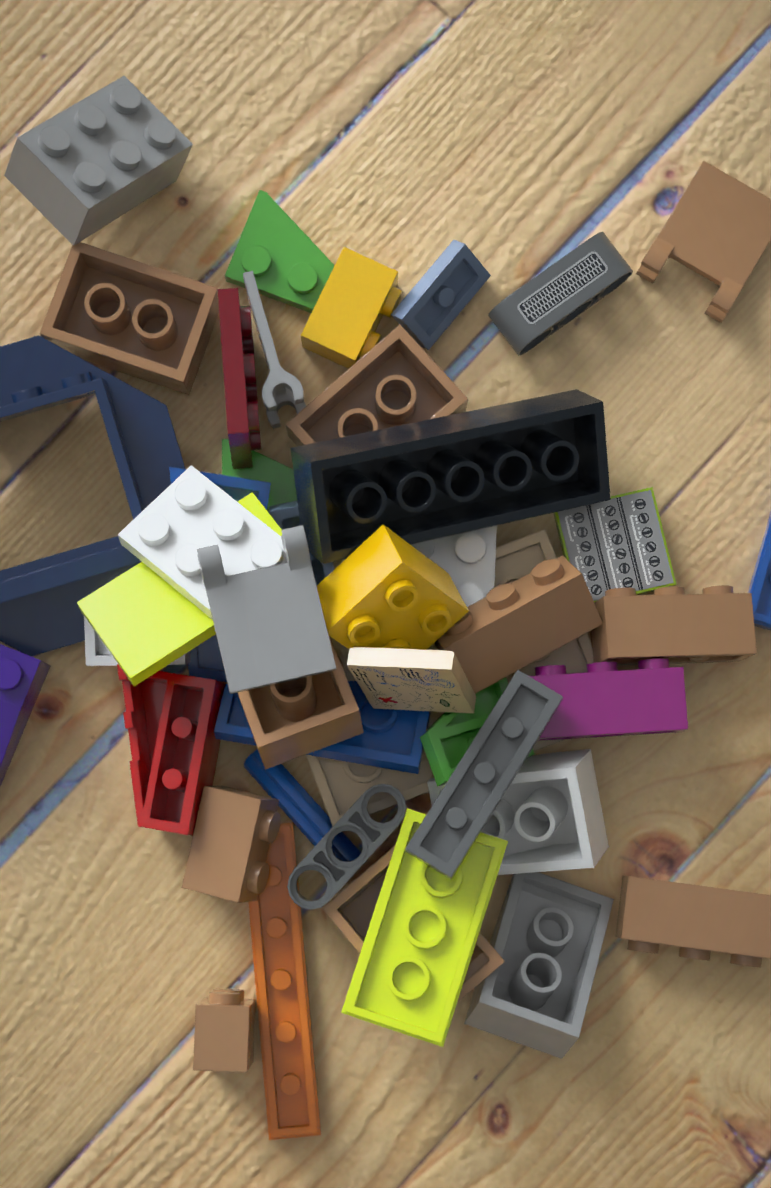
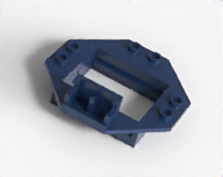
M39 335L0 346V422L96 394L133 520L171 485L170 466L186 469L167 405ZM116 536L0 570V641L29 656H35L85 641L84 615L80 611L77 602L142 561L122 546L119 537Z

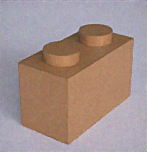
M204 786L181 888L237 903L257 901L258 894L264 891L269 878V865L265 863L269 844L276 839L280 828L281 817L277 812L279 799L226 786Z
M213 989V992H209V998H203L196 1004L193 1071L247 1072L254 1061L256 999H244L243 989Z

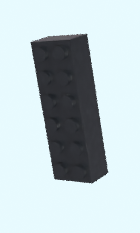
M577 389L291 448L300 526L303 525L309 553L323 564L346 559L383 524L411 545L611 500L603 401Z

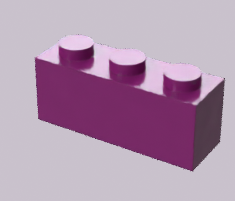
M669 659L638 661L637 670L618 671L617 662L586 664L587 673L566 674V665L535 667V676H530L563 696V701L538 741L679 733L688 730L683 667L669 668Z

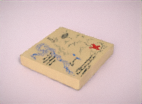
M372 647L350 648L347 666L373 709L474 713L476 695L453 651Z

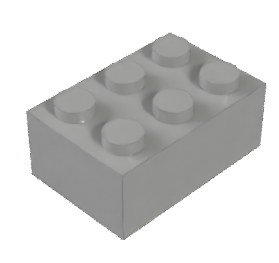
M123 76L17 137L4 176L74 246L176 182L193 144Z

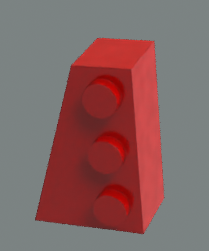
M117 664L119 680L122 681L126 712H123L125 729H128L132 756V761L129 762L138 827L193 836L204 786H213L221 742L220 739L215 738L214 729L225 684L213 679L158 671L141 683L133 686Z

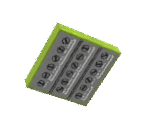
M653 487L611 496V500L553 513L563 555L582 573L594 602L605 596V591L609 589L635 588L636 595L653 592L658 588L677 585Z

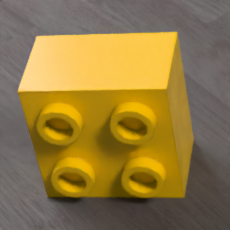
M384 524L317 585L328 635L349 650L353 647L427 650L469 612L449 573Z

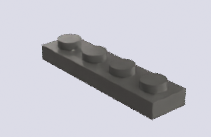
M517 670L405 848V851L451 880L560 706L563 696Z

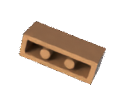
M562 555L557 559H549L537 564L531 573L511 584H502L490 590L485 598L468 606L469 612L434 643L438 650L453 651L476 694L602 625L603 622L582 573Z
M728 585L703 588V594H685L684 587L678 586L655 589L654 595H636L635 588L606 590L605 596L594 602L603 624L591 630L594 663L617 662V665H638V661L647 659H669V664L740 662L757 654L751 593H733V586Z
M623 876L616 937L628 940L627 950L658 954L659 944L679 946V957L710 961L711 951L731 953V964L761 968L762 958L771 959V895Z

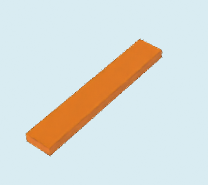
M294 823L280 824L276 839L269 844L265 862L269 865L267 885L264 891L258 894L257 901L248 902L269 1140L321 1135L301 907L295 904L289 896L287 887L289 876L297 866ZM298 878L297 887H298V891L300 892V889H299V878Z

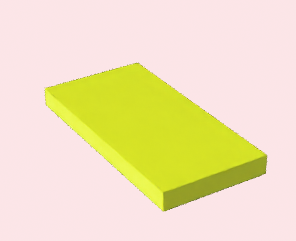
M253 492L237 501L278 535L282 536V529ZM140 562L77 602L80 611L133 686L141 683L216 634L213 620L143 562Z
M407 808L341 1013L444 1047L508 841L481 832L450 880L405 851V848L426 814Z

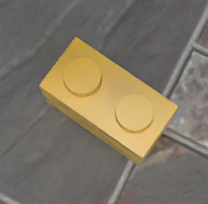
M343 247L301 333L302 347L348 369L380 342L382 335L376 332L383 315L391 318V313L399 304L403 291L397 288L398 271Z

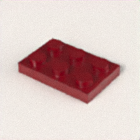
M238 288L218 289L227 429L233 469L253 468L252 451L261 450L251 310L250 306H240Z

